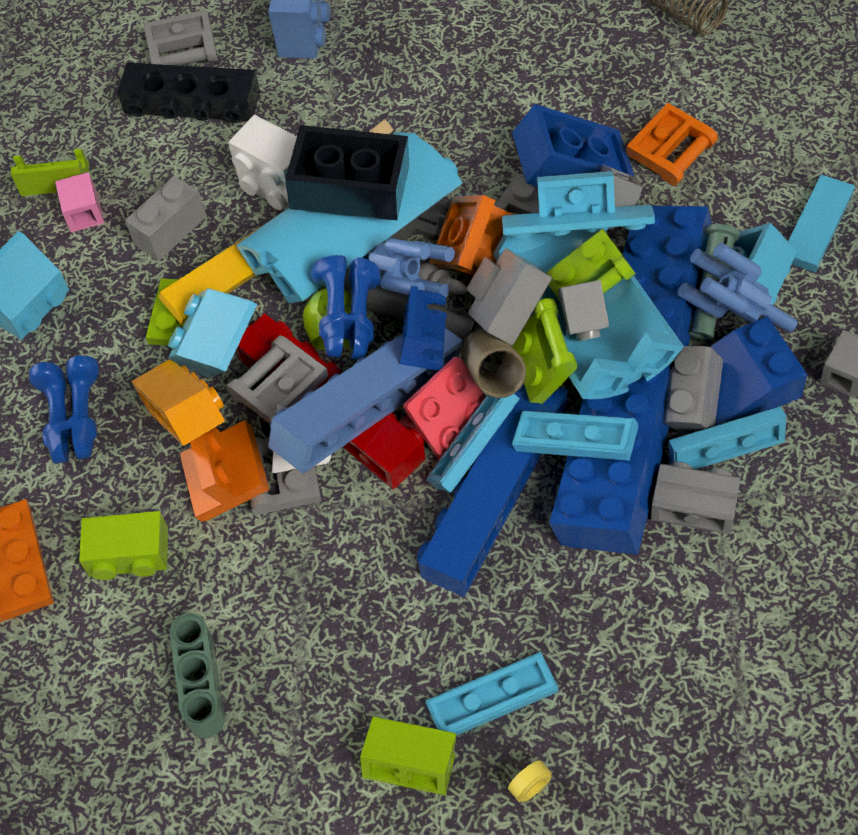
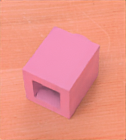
M89 172L55 181L61 211L70 232L104 223L98 194Z

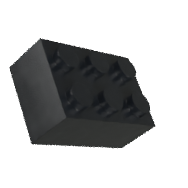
M300 125L285 178L289 209L398 221L409 170L408 136Z

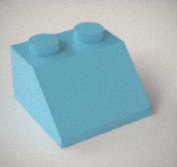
M771 223L739 231L740 236L734 242L733 250L760 266L761 275L756 281L768 288V293L772 296L770 304L773 305L777 300V294L785 277L790 272V266L797 251Z
M18 231L0 249V327L22 340L29 332L35 331L40 326L42 318L53 307L59 306L64 301L69 288L60 270L23 233Z
M210 288L200 292L199 295L193 294L184 310V314L188 315V318L183 328L177 327L168 343V347L172 348L168 359L180 365H185L188 369L207 378L226 372L257 304L250 300Z

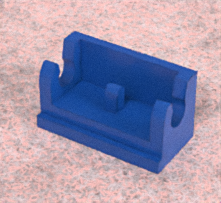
M411 285L404 313L400 364L439 371L443 368L444 364L443 354L447 313L440 310H431L427 305L431 303L446 305V297L439 293L418 290L417 286Z

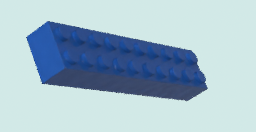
M652 206L655 214V223L646 224V227L643 229L629 230L623 256L635 271L634 277L684 346H689L691 338L689 331L692 327L696 306L679 297L677 293L680 286L685 282L698 290L700 288L703 269L690 261V257L696 249H701L705 252L708 236L705 232L707 226L712 224L708 206ZM672 362L648 382L645 377H642L627 385L629 391L603 399H583L579 415L634 418L639 427L630 461L567 456L549 522L560 545L572 548L639 554L669 426L663 422L670 369L674 366Z

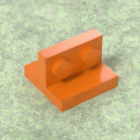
M485 195L453 196L436 244L452 247L455 251V256L451 262L430 259L429 263L442 269L456 270L473 278L484 257L497 263L493 252L503 236L502 216L514 214L494 206L496 200Z
M245 420L222 432L217 428L211 429L191 441V448L180 453L194 515L201 522L210 520L270 490L253 427Z

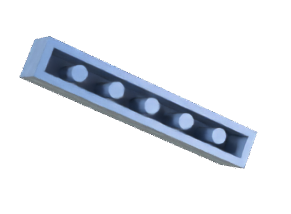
M446 328L443 367L453 357L459 358L463 342L462 339ZM401 334L394 340L383 343L371 355L357 360L354 366L341 374H335L326 384L314 392H307L300 401L288 409L278 411L270 423L271 430L268 447L304 474L402 406L438 370L400 364Z

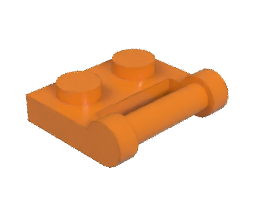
M667 103L627 145L626 155L661 175L664 181L676 186L683 179L685 170L706 148H711L717 142L718 135L708 125ZM688 135L695 138L674 163L666 159Z

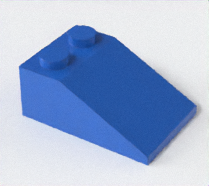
M534 104L512 132L526 183L538 188L537 177L596 173L601 171L603 164L634 176L621 134L617 129Z
M768 316L733 330L710 346L724 359L715 426L774 409L802 397L807 373Z

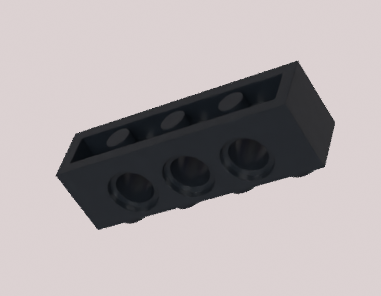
M126 63L117 94L124 113L136 117L158 115L168 119L190 117L200 121L222 119L238 123L240 121H249L255 114L260 87L255 70Z

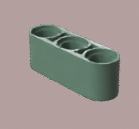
M185 613L178 616L170 627L179 708L183 720L195 736L210 738L217 735L225 723L215 645L204 619L195 613ZM200 633L199 638L195 641L184 643L189 635ZM199 670L206 671L201 679L189 681L194 672ZM204 708L212 709L207 718L194 720L200 710Z

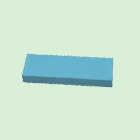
M822 174L820 175L788 241L797 251L792 265L816 273L851 200L855 185Z
M515 394L506 398H494L487 395L426 477V481L437 489L451 493L520 398Z
M780 406L669 440V463L683 462L696 470L784 443L786 415Z
M522 411L512 445L517 452L630 461L639 426L634 418Z
M539 652L425 701L436 728L456 733L457 736L559 692V688L542 653Z

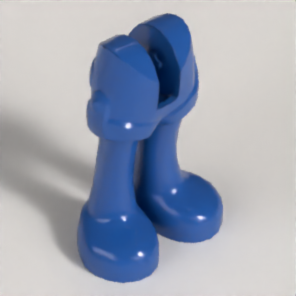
M342 255L323 257L317 260L311 267L312 280L315 284L327 288L328 293L327 315L320 320L319 335L324 341L327 357L340 358L343 340L348 339L350 359L359 360L366 356L368 346L373 341L374 327L372 321L367 318L368 291L376 288L380 283V269L375 263L365 258L357 257L350 263L348 283L351 287L350 314H347L344 308L346 258Z
M79 355L70 358L66 362V374L72 392V416L68 420L65 406L67 385L63 370L58 365L50 362L37 363L29 369L30 383L37 390L43 392L48 400L49 424L44 427L42 435L43 444L48 448L54 464L69 462L68 437L71 436L78 460L91 458L94 439L97 436V425L93 419L89 418L88 397L90 388L99 375L98 362L93 357Z

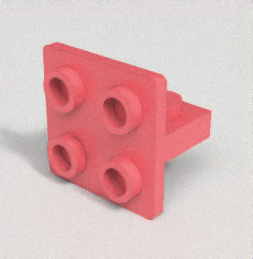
M453 357L404 403L403 407L407 414L399 423L406 429L408 427L415 429L422 436L423 440L427 442L437 459L440 460L485 399V395L471 377L463 360Z

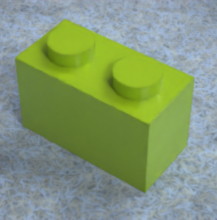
M160 511L82 518L79 562L89 577L98 580H111L116 577V574L125 573L146 577L155 574L158 570H167L168 526Z

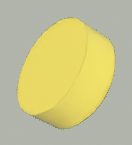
M541 760L535 761L516 775L509 784L508 790L518 802L528 801L549 783L552 773Z

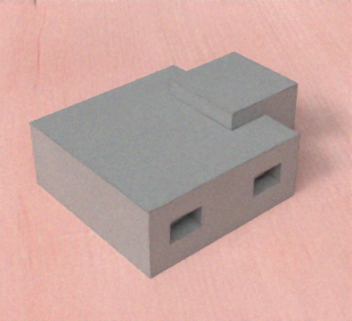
M505 247L497 263L484 257L466 288L476 298L468 314L486 332L513 346L552 277L529 260Z

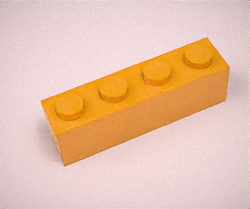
M169 359L131 381L149 413L183 446L225 422L219 409L224 407V404L213 386L208 387L203 379L199 380L194 372L190 373L185 365L180 367Z

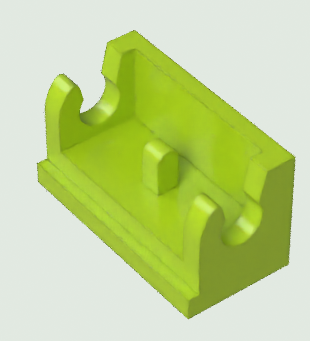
M74 149L76 160L30 165L25 164L21 155L13 156L16 166L11 167L10 175L20 195L56 193L55 181L88 173L89 161L86 159L83 150Z
M373 716L360 755L362 778L446 795L456 754L453 753L456 733Z

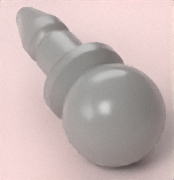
M430 263L420 265L418 273L420 279L447 284L449 293L454 295H462L469 292L461 281L450 278L447 271L439 269Z

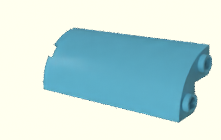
M394 133L393 135L408 136L409 170L398 221L287 208L236 244L255 275L265 273L271 275L288 303L304 301L321 288V286L315 284L311 277V267L317 260L323 257L342 255L345 256L347 268H349L350 263L355 258H362L378 244L384 242L460 186L462 181L457 175L458 170L454 162L449 158H443L440 153L427 142L420 139L415 133Z
M580 229L571 230L569 234L561 236L550 235L548 232L533 233L528 238H513L511 235L503 234L493 252V256L498 261L506 247L529 260L546 273L596 233ZM634 276L628 281L625 278L603 294L609 327L600 329L601 337L577 341L576 334L566 335L561 304L549 284L540 300L546 298L554 299L559 310L557 319L568 351L574 354L577 362V369L569 378L583 399H603L629 391L627 385L642 377H645L648 382L664 370L684 347Z

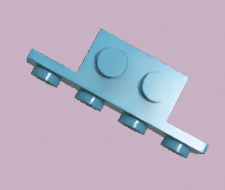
M613 171L537 177L539 213L502 216L503 234L511 235L513 238H528L533 233L540 232L561 236L569 234L571 230L580 229L597 233L601 229L607 231L608 227L623 226L628 230H639L645 228L646 224L655 223L652 205L615 207Z

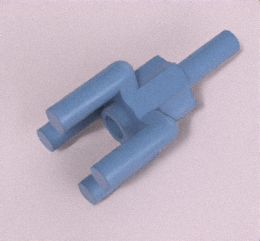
M390 238L385 243L378 244L373 252L370 251L362 257L372 261L379 267L381 279L379 284L384 290L409 295L410 286L412 285L417 286L418 290L439 293L445 297L449 294L447 284L420 279L418 273L420 271L421 259L431 258L451 262L455 256V251L452 247Z
M719 243L715 247L713 256L730 267L701 249H696L692 253L690 261L718 278L719 282L708 277L702 282L700 290L685 282L678 289L677 294L679 297L714 318H721L728 310L748 322L757 321L760 316L763 318L768 316L773 324L786 332L791 333L797 326V320L770 304L772 296L769 295L768 288L756 281L761 275L759 265L724 243Z

